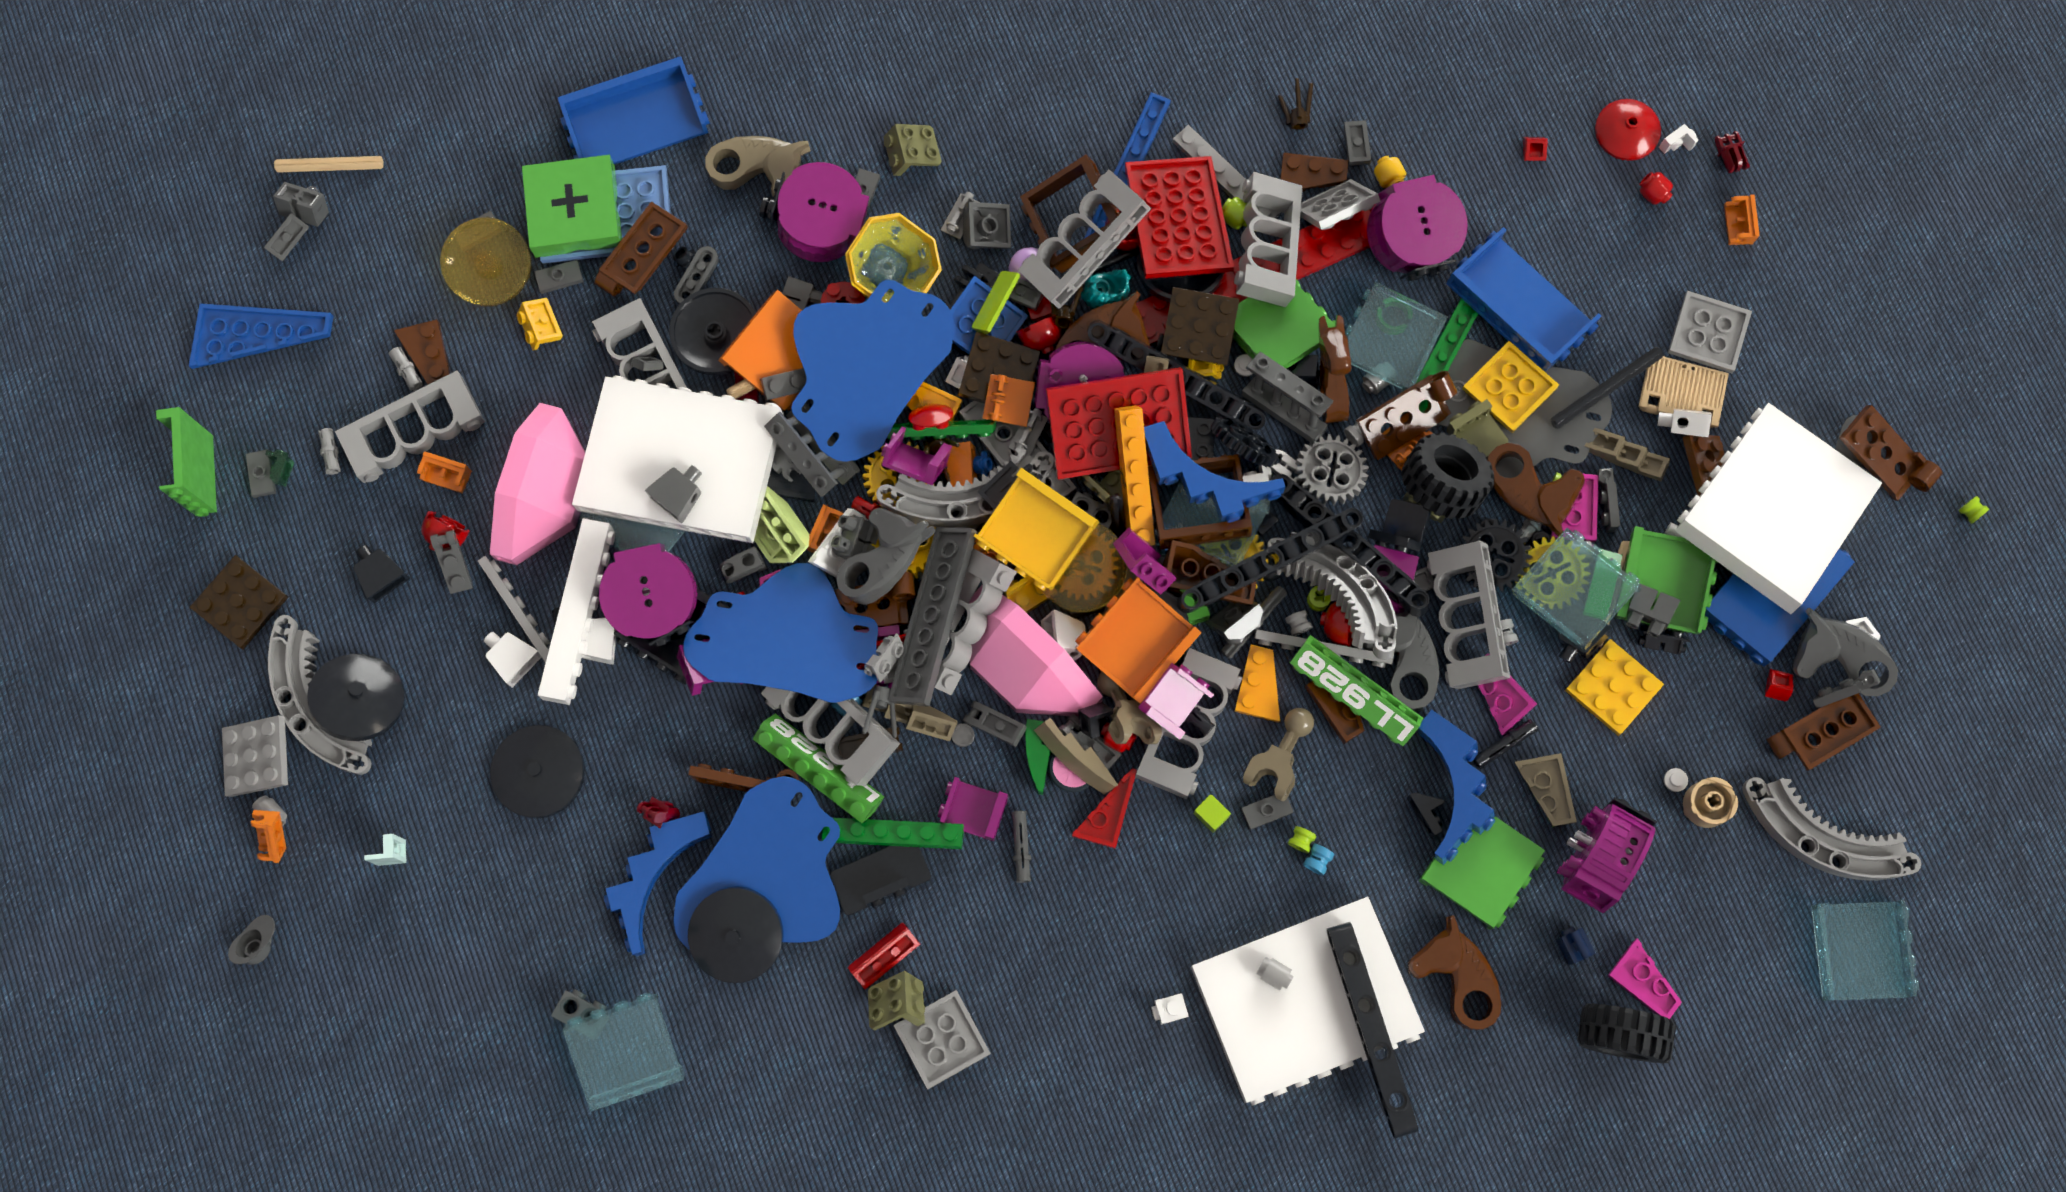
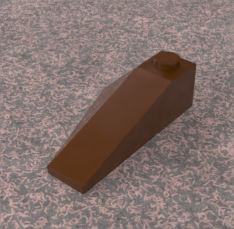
M1174 540L1171 541L1162 564L1176 577V580L1166 590L1183 593L1199 582L1229 568L1220 562L1219 559L1203 552L1199 547ZM1225 577V581L1229 586L1235 585L1233 577ZM1257 582L1220 600L1253 605Z

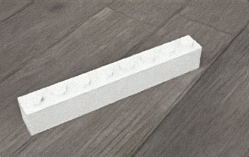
M582 519L538 691V696L542 700L570 705L571 699H574L576 696L577 686L575 682L582 672V663L580 662L582 654L585 655L587 652L588 641H586L588 632H591L594 620L591 618L593 610L598 608V590L604 567H607L609 564V547L615 541V531L610 523Z

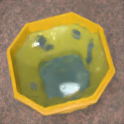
M900 213L869 217L845 253L851 285L866 298L871 296L881 282L888 279L894 280L912 291L927 293L941 272L936 240ZM884 264L888 266L889 270L884 268ZM893 289L887 290L882 297L883 302L887 303L894 294Z

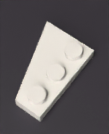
M847 508L843 514L844 516L864 517L868 521L866 516L854 509ZM838 522L808 561L836 578L840 566L846 561L836 555V550L831 547L833 537L835 535L841 536L843 529L838 527Z

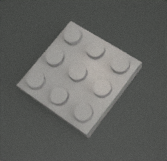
M1350 179L1301 202L1300 217L1319 229L1326 230L1332 228L1335 223L1341 220L1351 219L1355 213L1373 208L1374 204L1381 201L1378 193Z
M1687 291L1668 353L1732 374L1737 365L1752 311Z
M278 715L222 728L225 796L234 797L288 785L284 716Z
M957 990L925 1007L924 1024L916 1026L903 1019L894 1025L927 1089L934 1087L991 1054Z

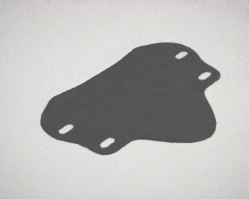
M1465 339L1448 370L1452 381L1459 380L1466 384L1498 351L1477 341ZM1432 351L1427 355L1423 364V368L1426 365ZM1551 367L1546 373L1559 384V387L1513 433L1492 416L1508 438V443L1519 444L1529 452L1533 466L1546 458H1555L1573 464L1584 461L1590 450L1585 447L1586 442H1593L1598 436L1593 432L1594 428L1604 430L1612 414L1611 399L1609 396H1606L1561 428H1555L1550 419L1596 388L1599 384L1583 371ZM1454 383L1455 387L1459 386L1461 389L1459 390L1457 388V391L1460 392L1458 396H1453L1452 398H1464L1466 395V392L1462 389L1464 385L1461 383ZM1469 395L1460 402L1451 399L1446 400L1451 414L1438 424L1448 427L1449 420L1454 415L1466 413L1469 411L1468 408L1476 401ZM1588 412L1601 416V420L1588 419L1586 414ZM1570 445L1577 447L1579 449V453L1574 454L1567 452L1564 450V446ZM1507 457L1499 461L1496 471L1504 478H1514L1522 472L1524 465L1515 457Z

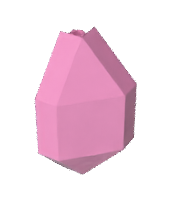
M539 403L514 434L495 491L490 555L495 560L518 565L576 528L581 512L574 508L572 502L585 450L562 408Z
M982 586L973 594L969 603H973L978 599ZM1002 595L997 609L987 616L985 633L978 642L971 645V669L1016 713L1061 716L1074 714L1078 716L1079 709L1102 702V694L1066 650L1019 605Z

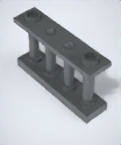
M1259 352L1246 366V369L1256 376L1242 390L1241 395L1314 444L1327 430L1328 425L1319 418L1333 404V400L1262 352Z
M805 403L801 410L807 413L810 407ZM792 410L786 415L788 419L781 412H778L764 426L821 497L838 484L835 479L841 485H844L861 471L854 461L843 462L827 456L817 445L811 431L793 415ZM792 426H795V428L799 431V433L802 435V437H800V435L796 432V430H795ZM833 435L827 441L828 446H833L837 441ZM807 444H810V446L816 452V454L812 452V450L808 447ZM822 461L825 463V465L829 468L831 472H829L825 468V466L821 463Z

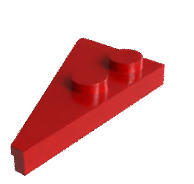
M1131 769L1121 779L1118 785L1107 794L1073 832L1072 837L1116 849L1137 769Z

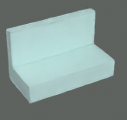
M384 834L383 854L364 855V860L378 866L406 863V840L394 834Z

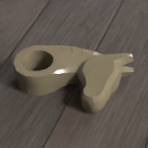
M764 136L734 137L711 147L705 157V168L714 185L723 190H735L756 175L765 173L772 184L771 192L772 197H774L776 179H781L782 173L785 172L786 180L794 169L801 166V156L809 153L811 150L808 141H799L791 144ZM727 157L738 159L740 165L732 174L725 175L716 171L717 165L722 159Z

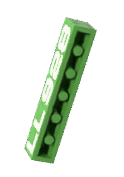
M1311 635L1290 662L1297 672L1307 675L1316 686L1326 689L1335 700L1345 703L1354 714L1364 717L1373 728L1383 731L1394 743L1404 746L1422 723L1423 717Z
M776 713L762 722L753 737L755 742L861 823L865 822L875 813L884 799V796L869 784L866 786H853L844 778L846 775L840 770L844 765L832 762L826 755V751L809 740Z

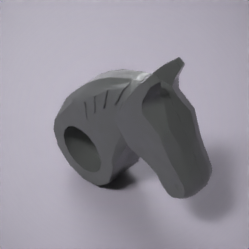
M874 509L869 515V523L878 532L880 546L874 550L847 558L840 566L837 574L838 589L855 603L864 605L873 603L888 593L907 571L920 544L935 533L936 530L933 526L928 527L927 521L915 524L906 517L895 514L887 509ZM869 570L870 574L866 584L861 588L855 589L857 577L863 571Z
M1414 600L1412 603L1417 606V600ZM1405 611L1395 614L1397 633L1394 653L1397 654V662L1387 690L1391 695L1417 712L1425 708L1434 699L1439 680V665L1434 644L1423 623L1418 617L1412 616ZM1387 642L1382 643V649H1386ZM1363 643V648L1365 650H1373V644ZM1407 676L1418 678L1424 686L1423 698L1419 700L1405 698L1400 691L1399 683L1401 679Z
M1811 608L1805 610L1810 623L1802 634L1792 663L1795 675L1808 679L1815 674L1820 666L1838 659L1844 667L1848 678L1856 680L1859 678V671L1865 663L1879 661L1885 665V671L1879 678L1880 683L1864 689L1860 693L1865 696H1880L1892 689L1897 682L1898 669L1887 650L1877 638L1855 625L1822 618Z

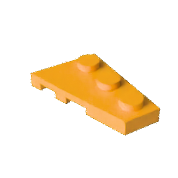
M923 382L906 406L913 411L918 407L929 404L946 405L953 410V417L949 421H954L963 400Z
M1251 644L1234 712L1279 723L1280 715L1273 650Z

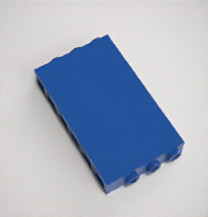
M680 56L557 97L564 117L560 118L564 130H569L570 136H567L570 148H575L577 153L573 155L574 159L610 154L615 165L707 134L706 125L710 123L706 111L701 112L699 106L703 105L699 93L695 94L693 91V87H696L693 75L687 74L682 57Z
M1503 227L1497 233L1493 231L1486 238V243L1483 246L1481 244L1476 246L1471 252L1472 256L1470 258L1464 257L1458 263V268L1451 274L1446 284L1506 340L1513 343L1546 372L1558 360L1563 362L1570 355L1571 352L1569 350L1572 347L1578 348L1585 340L1583 336L1586 334L1590 336L1599 327L1596 323L1602 316L1598 313L1590 320L1501 239L1506 232V229Z
M1838 549L1803 604L1792 614L1732 573L1713 595L1710 608L1706 607L1705 616L1708 617V622L1713 625L1717 633L1727 636L1733 646L1739 650H1744L1750 655L1749 657L1754 663L1764 667L1776 657L1807 620L1808 615L1805 610L1807 608L1815 610L1855 561L1851 559L1849 553L1845 550Z

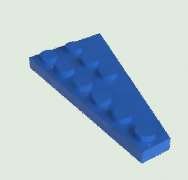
M199 304L189 367L195 369L330 337L333 315L325 312Z

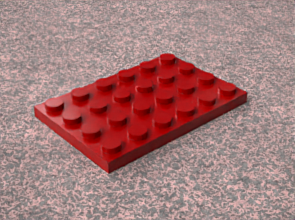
M1212 156L1125 162L1128 187L1151 208L1135 226L1145 279L1233 272L1234 264Z
M1181 367L1045 388L1058 480L1120 470L1114 408L1135 405L1141 407L1144 427L1165 421L1177 445L1189 458H1192L1184 377ZM1146 450L1147 464L1152 465Z

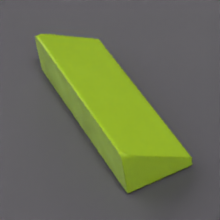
M1000 272L972 324V329L986 335L991 332L1020 278L1019 273Z

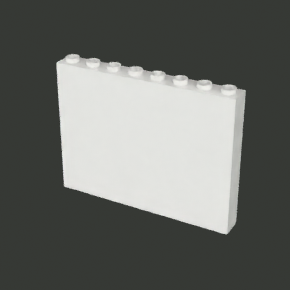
M621 376L605 377L572 505L580 512L753 543L777 445L775 439L764 426L778 412L782 414L783 412L774 403L763 405L757 404L756 401L751 399H744V401L735 400L734 397L729 395H722V397L713 396L712 393L707 391L695 393L684 387L673 389L662 383L650 385L648 382L639 379L633 382ZM693 465L702 473L694 483L700 489L701 495L685 521L680 523L653 501L645 490L671 468L674 467L684 474Z
M1768 403L1763 409L1758 408L1751 416L1752 424L1748 422L1740 432L1743 434L1742 438L1738 436L1730 446L1733 449L1732 452L1727 451L1721 458L1722 466L1717 465L1709 476L1712 480H1706L1698 491L1701 492V495H1695L1688 506L1691 509L1689 512L1685 510L1677 519L1680 524L1675 531L1785 611L1792 614L1803 604L1882 482Z
M1369 897L1191 966L1244 1103L1251 1102L1252 1106L1265 1101L1264 1096L1273 1093L1274 1097L1288 1092L1286 1087L1295 1084L1296 1088L1310 1083L1308 1079L1317 1075L1318 1079L1332 1074L1330 1069L1338 1066L1341 1070L1353 1066V1060L1360 1057L1363 1061L1367 1060L1329 943L1327 928L1351 922L1393 1049L1398 1048L1397 1043L1406 1040L1408 1044L1421 1039L1419 1034L1425 1032ZM1345 952L1343 956L1346 964H1354L1355 958L1353 954ZM1265 957L1270 960L1273 958L1292 969L1290 975L1294 977L1287 989L1282 987L1281 990H1278L1261 980V976L1256 974ZM1366 999L1359 1001L1360 1010L1368 1012L1370 1008L1369 1002ZM1376 1046L1375 1049H1374V1055H1375V1057H1376L1375 1051H1378V1050L1384 1049V1048H1382L1381 1046Z

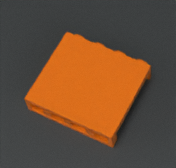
M779 290L774 291L718 361L724 366L728 365L764 395L760 381L761 378L803 368L793 336L795 319L802 310ZM799 393L771 399L770 401L778 405L782 412L786 409L790 411L792 403Z
M1135 577L1134 580L1129 578L1121 587L1124 591L1119 597L1114 595L1106 604L1108 610L1103 615L1099 613L1090 624L1093 627L1089 632L1083 631L1075 640L1077 643L1075 648L1141 704L1171 663L1175 664L1202 632L1195 626H1192L1155 594L1139 577Z

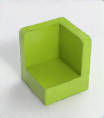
M1209 795L1193 813L1212 833L1231 815L1213 795Z

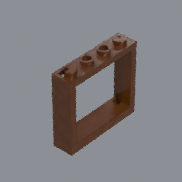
M1087 154L1020 196L1024 204L1021 208L1032 221L1029 225L1040 238L1037 240L1039 246L1049 236L1034 207L1036 204L1085 173L1093 189L1097 190L1094 185L1098 182L1101 174L1096 164ZM1107 202L1101 203L1110 222L1100 229L1103 232L1120 215L1118 209L1113 204ZM1094 232L1075 244L1073 248L1082 256L1100 235ZM1069 250L1059 255L1055 252L1050 259V267H1055L1060 273H1063L1071 268L1079 259Z
M1224 454L1214 458L1201 457L1198 460H1193L1211 473L1222 474L1232 472L1233 480L1243 481L1238 454L1229 456ZM1148 466L1150 494L1160 550L1168 549L1172 540L1197 545L1251 537L1252 523L1249 508L1244 505L1243 515L1240 516L1241 520L1231 523L1220 522L1164 530L1156 483L1158 481L1153 467Z

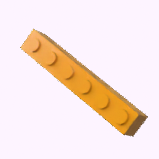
M1137 405L1114 408L1126 529L1129 527L1152 546L1155 545L1142 408Z

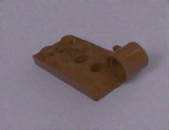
M651 201L599 268V273L595 278V285L614 297L623 288L636 294L642 289L688 229L687 224ZM655 227L663 229L662 233L658 236L651 235V231ZM640 245H649V250L646 253L638 252ZM633 261L636 263V267L633 270L625 269L627 262Z
M1448 371L1429 375L1356 420L1374 459L1379 460L1440 423L1451 414L1446 400L1455 396L1457 389ZM1426 400L1428 403L1427 409L1421 412L1419 404L1421 401ZM1407 411L1409 419L1407 422L1401 423L1400 416L1403 412ZM1385 423H1389L1390 431L1383 435L1381 428Z
M1866 405L1839 437L1872 476L1882 482L1881 486L1895 501H1898L1911 485L1922 492H1928L1943 473L1937 464L1926 460L1920 452H1913L1872 405ZM1868 432L1872 434L1871 443L1867 441ZM1883 447L1886 450V457L1884 459L1881 457V449ZM1897 463L1900 465L1899 474L1895 472V465Z
M1687 435L1682 437L1698 496L1701 495V492L1698 490L1704 482L1712 480L1709 476L1717 465L1722 466L1720 460L1724 456L1720 436L1709 435L1708 437Z
M905 572L888 593L875 602L867 604L868 607L864 613H857V607L860 604L849 599L839 589L834 590L840 606L844 607L845 612L849 614L870 617L875 620L878 627L909 624L907 601L915 598L914 578L911 572ZM863 585L855 586V589L861 588ZM889 600L888 608L884 610L879 609L881 601ZM855 625L853 627L854 631L869 629L866 626Z
M1858 693L1817 709L1769 737L1766 741L1778 760L1795 751L1806 770L1809 771L1878 730L1881 726ZM1844 714L1851 716L1852 725L1845 722ZM1826 724L1834 728V735H1830L1826 731ZM1808 735H1813L1816 738V746L1809 743Z
M698 763L697 767L690 766L688 774L698 783L748 792L753 787L772 779L767 777L766 780L740 776L735 774L734 770L726 768L715 771L711 769L712 766ZM784 769L776 776V778L782 776L792 777L801 781L798 775L790 769Z

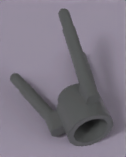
M880 686L873 688L871 705L862 730L863 734L867 733L875 708L886 709L887 705H890L893 738L897 737L895 703L888 701L891 689Z

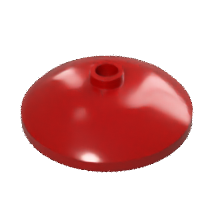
M1620 99L1608 104L1600 112L1595 124V134L1598 143L1609 155L1620 160L1633 161L1646 157L1656 148L1661 137V125L1655 112L1646 104L1633 99ZM1629 121L1634 122L1635 125H1631Z

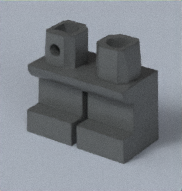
M788 276L782 292L801 310L811 306V304L821 303L823 294L815 290L813 284Z
M840 516L838 527L843 529L842 535H835L831 542V547L836 550V555L847 560V558L875 549V546L870 544L876 545L878 532L869 521L865 520L864 517Z
M1638 583L1628 608L1626 626L1638 629L1642 620L1650 624L1646 633L1654 638H1658L1663 630L1667 629L1681 600L1660 592L1655 606L1651 610L1658 591Z

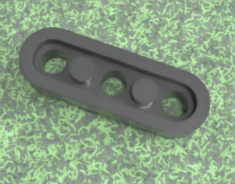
M705 246L696 252L674 291V297L678 304L684 300V295H691L704 289L719 261L717 252L712 247ZM706 258H711L710 262H704ZM696 276L701 277L698 281L693 280Z

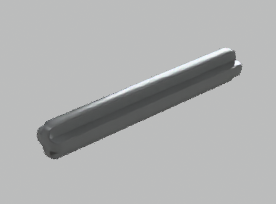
M1276 586L1260 604L1263 609L1264 620L1287 595V592L1281 586ZM1256 630L1246 635L1244 641L1240 644L1226 643L1221 649V653L1226 658H1232Z

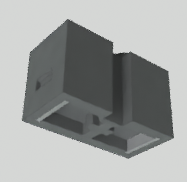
M284 182L273 196L279 215L288 217L292 213L296 217L301 218L306 224L318 227L329 213L324 194L319 193L318 189L314 186L303 188Z

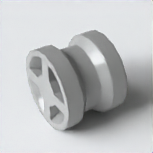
M1306 610L1296 612L1285 618L1286 623L1291 626L1290 632L1292 636L1303 634L1313 628L1312 624L1307 620L1308 614Z

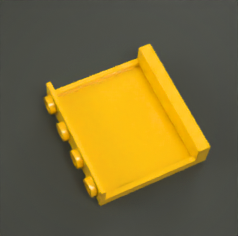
M1020 468L1016 474L1018 476L979 534H975L974 537L978 539L976 544L987 552L990 548L997 552L995 557L1006 565L1008 562L1016 566L1014 570L1025 578L1028 574L1034 578L1033 584L1044 591L1047 587L1052 591L1097 527L1099 521L1029 472Z

